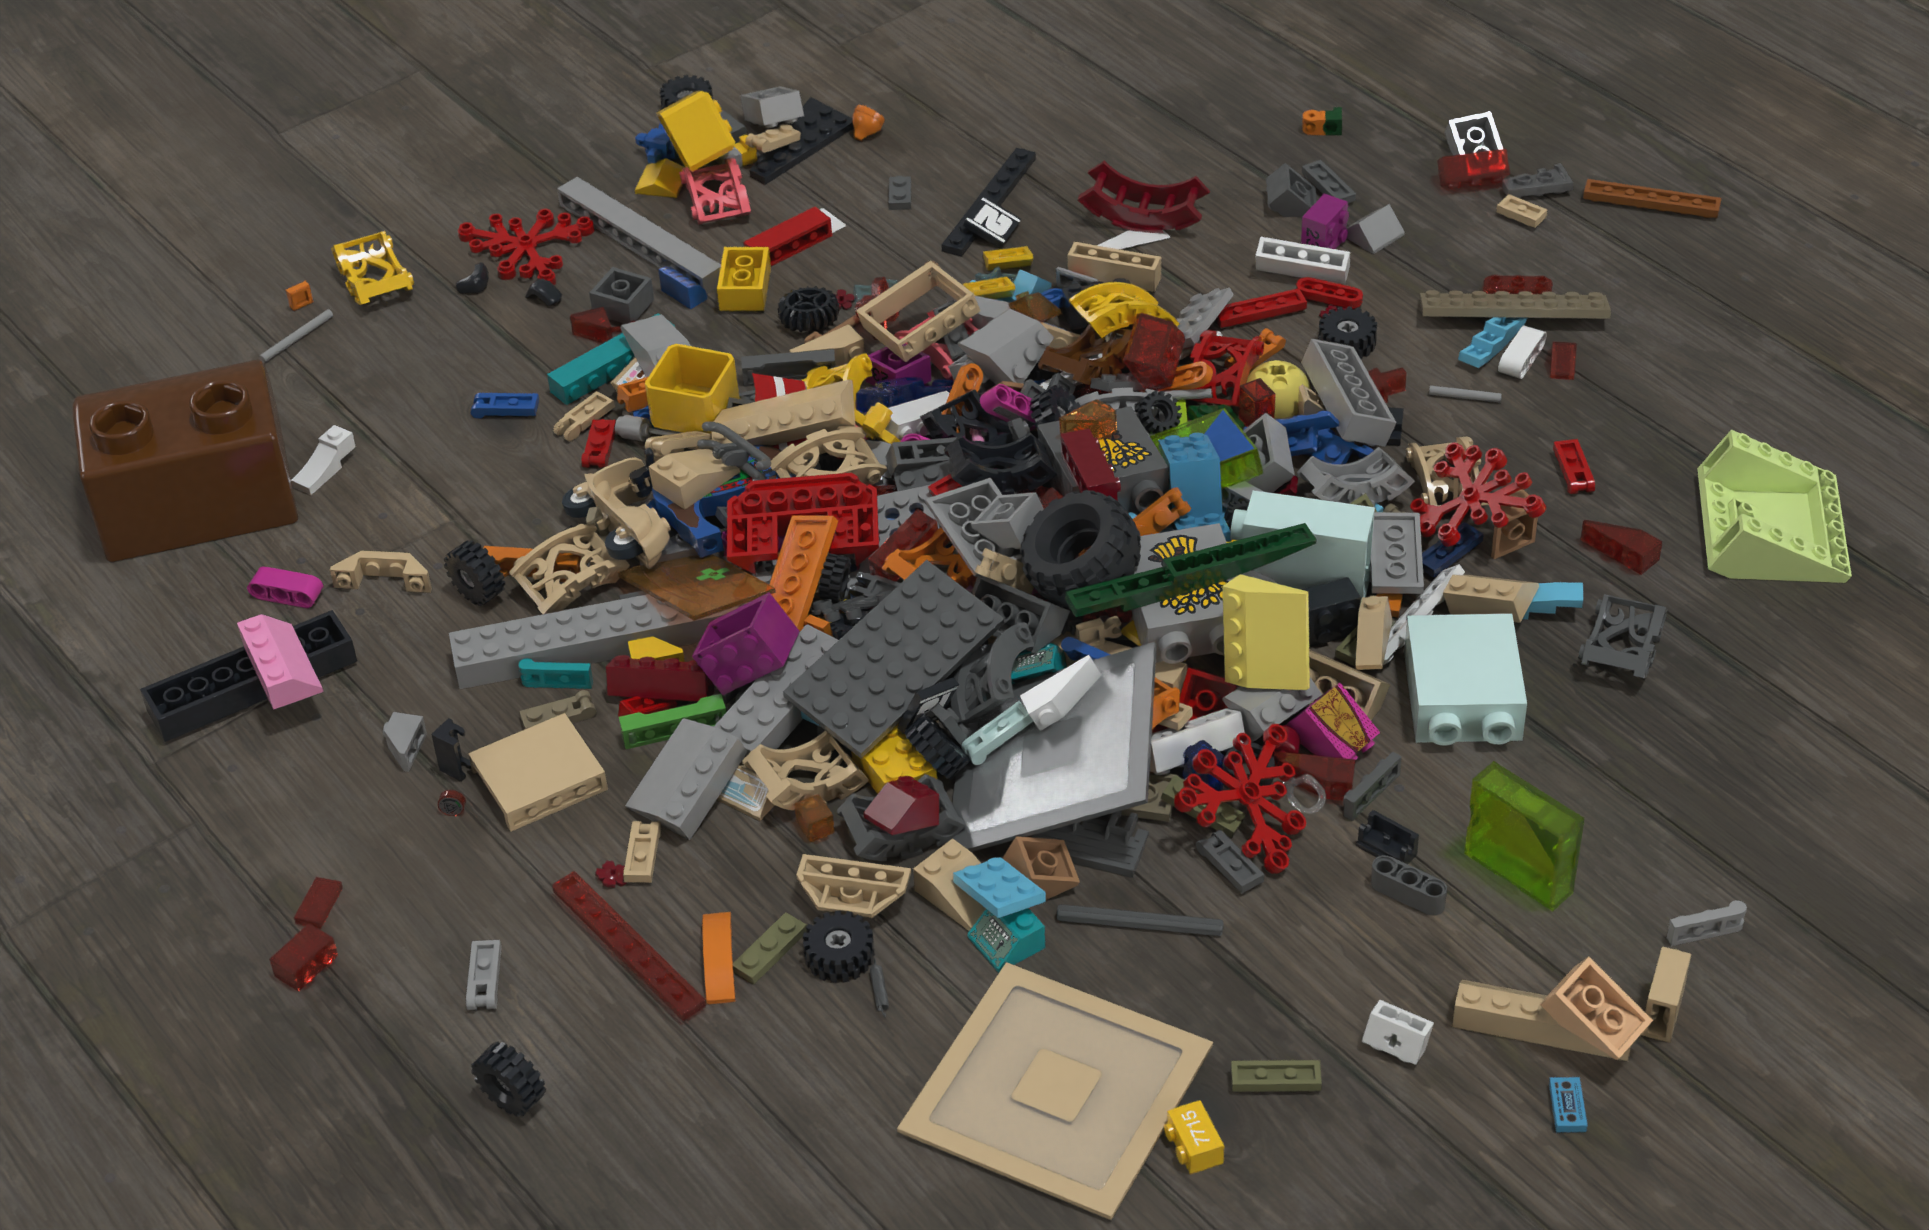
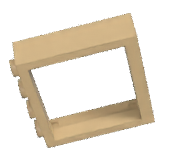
M929 261L856 311L864 329L906 362L981 310L974 293L932 261ZM935 286L940 287L957 301L901 340H898L880 325V323Z

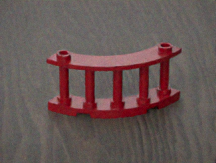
M1104 160L1088 171V174L1096 181L1095 185L1080 194L1077 200L1099 218L1102 216L1112 221L1111 224L1136 232L1163 233L1164 230H1180L1201 221L1202 215L1194 207L1197 199L1209 194L1210 190L1197 176L1169 185L1142 183L1117 172ZM1104 187L1116 194L1115 199L1105 194L1102 188ZM1124 198L1140 203L1139 207L1136 208L1123 204ZM1149 204L1164 205L1163 209H1147Z

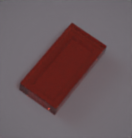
M316 877L294 916L295 924L321 929L343 889L342 882Z

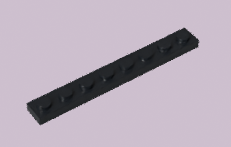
M1015 148L941 244L942 252L961 257L964 255L978 236L963 226L965 220L984 196L1001 206L1036 160V152Z

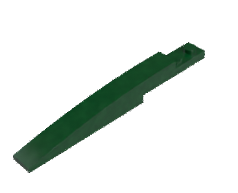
M1302 523L1163 559V567L1067 591L1065 600L1075 617L1120 606L1123 612L1174 598L1244 574L1316 544L1317 539L1307 524Z

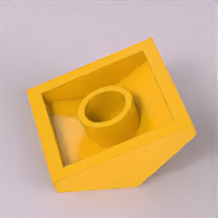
M667 158L659 160L657 163L648 164L637 184L635 194L677 198L683 185L679 172L683 171L682 168L684 167Z
M1027 246L983 251L987 271L1031 266L1033 261V254Z
M1008 277L963 284L964 287L974 293V296L989 299L1012 297L1016 290L1015 284Z

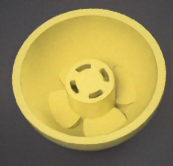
M1279 360L1265 362L1257 366L1249 374L1245 386L1247 397L1244 404L1249 410L1260 416L1267 413L1272 418L1292 417L1298 414L1299 387L1303 384L1312 390L1311 385L1304 372L1294 364Z

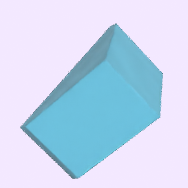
M1019 269L1014 281L1016 290L1013 296L1028 300L1049 290L1052 287V283Z

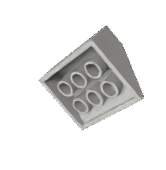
M991 478L925 499V504L975 577H985L975 572L977 565H980L984 556H982L985 548L1022 562L1021 548H1001L971 526V523L998 495H1002Z
M683 718L625 806L651 821H660L661 826L690 840L748 751L739 738L717 727Z

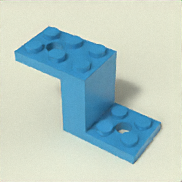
M1192 433L1189 437L1181 438L1171 435L1165 437V439L1158 440L1160 453L1169 467V490L1178 487L1182 493L1181 498L1183 501H1187L1191 507L1187 514L1180 516L1171 523L1174 531L1220 523L1226 542H1231V531L1222 513L1220 458L1208 435ZM1171 502V503L1169 504V506H1170V509H1169V510H1171V509H1173V508L1175 507V505L1173 504V502Z

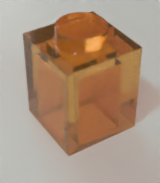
M819 794L794 803L796 822L810 843L835 833L833 814Z

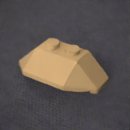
M803 854L796 876L817 910L834 913L841 910L842 914H846L849 911L853 912V915L873 918L905 894L911 875V868Z

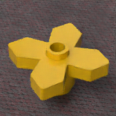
M877 402L875 406L870 407L865 416L854 409L855 424L864 429L867 434L865 437L871 440L877 438L889 444L901 442L895 435L885 430L892 420L891 415L893 412L889 408Z

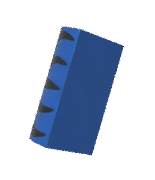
M672 267L658 269L661 291L684 306L692 309L708 299L703 287Z

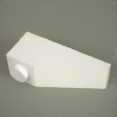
M1087 655L1020 695L1028 714L1039 730L1042 731L1062 719L1102 674L1091 657Z

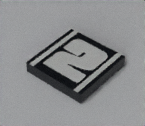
M984 196L965 220L963 226L1001 249L1019 225L1021 218Z
M950 678L917 691L897 728L900 732L904 734L923 713L930 716L933 721H937V717L930 709L937 703L946 709L959 683L954 678Z

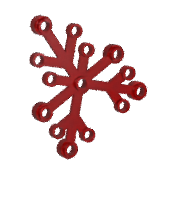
M541 209L536 216V223L527 234L523 230L522 220L515 217L509 220V228L511 231H514L517 237L510 236L503 225L502 215L500 214L489 216L490 226L494 227L497 233L475 229L471 223L465 222L459 226L458 234L461 241L469 242L472 253H480L485 249H489L492 257H500L505 253L514 251L508 260H503L499 263L497 270L500 279H513L516 276V263L523 254H527L530 261L528 264L519 267L520 276L525 279L530 278L536 269L539 273L538 279L548 280L555 286L556 276L551 269L563 267L562 257L559 255H553L550 258L540 257L535 250L536 245L555 238L566 240L570 243H579L582 241V236H589L594 233V225L589 217H580L576 224L570 225L572 223L571 215L569 213H561L558 215V224L552 231L538 235L543 228H550L555 224L553 213L549 209ZM476 237L488 240L482 242L480 239H476Z
M1456 442L1450 443L1445 449L1447 460L1455 467H1449L1446 461H1440L1435 464L1434 471L1440 478H1459L1463 487L1460 496L1441 506L1426 504L1421 498L1413 500L1410 504L1413 513H1420L1421 515L1420 530L1423 537L1432 536L1442 516L1458 508L1450 522L1443 524L1438 530V538L1447 547L1455 545L1460 540L1461 535L1457 528L1469 508L1472 510L1470 516L1475 524L1480 525L1487 521L1488 515L1481 507L1482 502L1489 504L1493 514L1491 520L1497 528L1506 526L1509 521L1500 505L1523 508L1531 518L1541 516L1546 510V505L1540 496L1534 494L1526 498L1509 496L1521 489L1529 488L1532 480L1528 473L1522 472L1515 477L1514 483L1508 485L1511 482V476L1507 470L1502 469L1507 464V458L1503 451L1498 448H1491L1486 452V464L1472 484L1469 473L1475 463L1482 457V452L1477 445H1472L1465 451L1463 446ZM1492 471H1497L1494 479L1486 483ZM1500 486H1501V487L1506 486V487H1504V488H1502V489H1500V490H1498V491H1496V492H1494V493H1488V492H1490V491H1492V490H1494V489H1496V488H1498V487H1500Z
M1272 724L1264 731L1263 741L1265 744L1257 760L1251 747V739L1247 734L1239 733L1233 739L1234 748L1242 751L1250 772L1249 778H1247L1242 765V757L1238 752L1231 751L1224 758L1225 766L1233 770L1236 778L1217 766V758L1210 750L1202 749L1193 757L1192 766L1197 773H1209L1232 790L1216 791L1203 782L1198 775L1190 774L1183 781L1184 788L1174 797V806L1180 812H1190L1198 805H1206L1205 809L1197 815V822L1202 827H1209L1216 820L1215 813L1220 803L1240 801L1243 805H1246L1255 829L1251 838L1243 844L1242 852L1246 857L1254 858L1261 851L1260 844L1262 843L1266 854L1264 866L1272 874L1281 873L1288 867L1289 858L1286 852L1292 847V842L1286 835H1281L1266 825L1260 809L1281 822L1283 831L1289 835L1298 834L1306 826V819L1301 812L1292 810L1287 814L1263 798L1271 797L1274 800H1280L1287 793L1283 783L1274 782L1272 785L1259 786L1260 780L1279 778L1286 782L1295 775V769L1289 763H1283L1281 766L1267 767L1274 749L1280 747L1287 740V732L1279 724Z

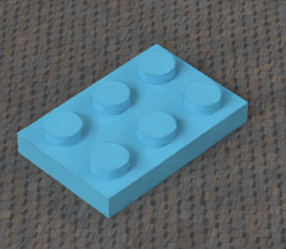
M1001 857L991 858L987 862L975 866H967L963 870L953 873V882L997 918L1046 902V892Z

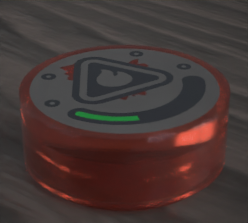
M446 790L440 794L437 805L442 813L449 816H457L464 811L466 799L458 791Z

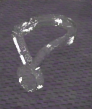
M1303 775L1298 779L1292 777L1289 781H1283L1287 789L1288 801L1303 813L1313 814L1322 809L1326 799L1325 791L1311 775ZM1306 782L1314 787L1319 794L1317 804L1311 808L1302 806L1293 796L1295 786Z

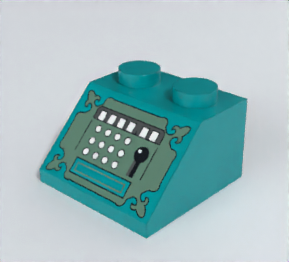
M1049 643L1036 653L1027 650L1021 651L1013 663L1011 672L1012 684L1067 668L1064 650L1058 645Z
M1029 908L997 918L985 909L968 932V938L999 973L1006 962L1015 965L1045 949V926Z

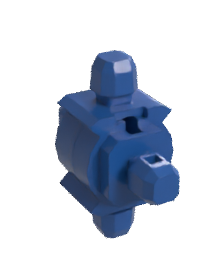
M659 124V128L651 129L648 134L640 133L635 138L636 144L645 148L649 163H657L665 158L671 161L679 158L662 124Z

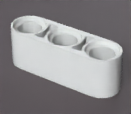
M1522 326L1503 353L1498 371L1522 379L1543 349L1547 333L1528 326Z

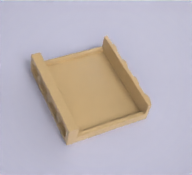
M565 713L468 753L472 772L474 774L478 772L503 811L506 825L510 831L608 790L605 771Z

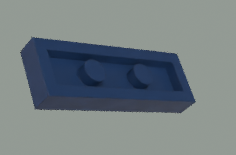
M1462 523L1457 528L1461 537L1455 545L1447 547L1439 540L1422 553L1423 571L1433 578L1436 577L1442 570L1448 568L1483 542L1484 534L1469 524Z

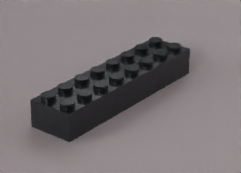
M333 610L293 626L317 678L357 662L353 641ZM244 646L140 689L146 710L164 742L268 699Z

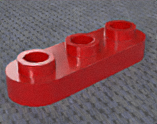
M1311 277L1301 278L1296 283V289H1300L1305 299L1346 308L1352 307V309L1361 306L1363 302V292L1355 287Z

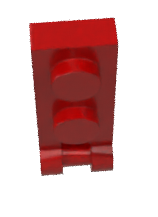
M592 420L585 451L582 453V467L590 468L591 465H598L599 468L607 467L616 433V420Z
M1578 439L1555 441L1553 451L1566 480L1568 493L1577 494L1578 491L1582 490L1594 492L1595 481Z

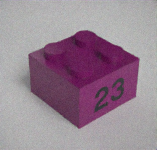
M1323 194L1302 216L1301 244L1336 250L1342 242H1345L1348 236V230L1346 229L1349 212L1347 211L1348 202Z
M888 347L868 355L872 362V376L865 378L866 382L896 398L932 381L931 359L929 355L923 352L918 353L906 362Z

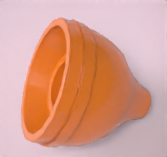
M857 105L852 116L854 138L862 141L865 137L879 132L885 122V118L869 107Z

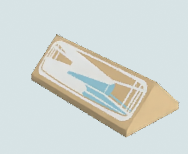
M742 762L716 799L758 821H761L775 806L767 798L766 795L770 791L754 770L747 768Z

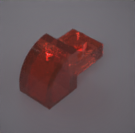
M1377 367L1368 371L1385 403H1388L1389 395L1405 391L1407 372L1403 367L1383 373Z

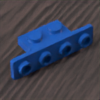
M1319 411L1317 414L1298 415L1295 418L1276 420L1286 427L1291 456L1317 452L1318 430L1339 426V420L1329 411Z
M1328 428L1318 430L1317 452L1305 455L1309 457L1314 456L1330 464H1346L1351 454L1363 459L1374 450L1366 445L1360 447L1355 445V442H1347L1341 437L1334 435L1335 432Z

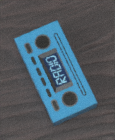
M1580 1077L1550 1078L1549 1088L1556 1132H1586L1587 1120Z

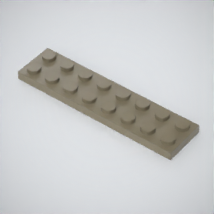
M1429 290L1426 293H1420L1422 316L1610 319L1611 308L1607 297L1599 292H1591L1589 295H1579L1577 292H1567L1565 295H1556L1554 292L1533 294L1528 291H1522L1519 294H1509L1506 291H1497L1495 294L1473 291L1472 294H1463L1462 291L1456 290L1449 293Z

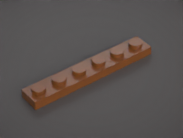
M1587 179L1583 199L1595 202L1601 201L1616 205L1622 204L1637 208L1699 215L1706 218H1718L1721 198L1592 179Z

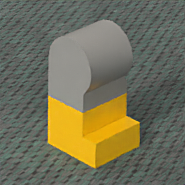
M747 134L739 137L740 142L734 144L733 150L715 159L718 165L725 164L724 160L729 158H735L736 165L738 164L739 168L757 162L756 147L752 148L745 143Z

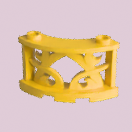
M385 231L340 243L331 248L340 274L346 275L348 279L345 285L350 295L355 296V302L359 305L370 302V297L401 288L406 291L413 289V276L411 272L407 273L406 268H403L398 262L392 250V239L390 235H386ZM374 240L379 242L381 246L380 251H375L373 244H371L369 248L370 254L365 253L364 243ZM360 245V251L345 250ZM367 264L387 271L385 276L378 281L371 278H362L367 272Z
M1108 282L1098 284L1079 292L1069 299V302L1079 315L1084 318L1101 338L1117 329L1129 327V324H1136L1152 330L1163 339L1179 325V322L1169 312L1158 306V301L1151 294L1129 283Z
M860 354L853 357L845 365L832 369H827V366L812 369L806 373L807 378L802 379V381H805L807 389L851 379L853 381L854 409L860 412L859 391L863 380L872 376V362L867 354Z

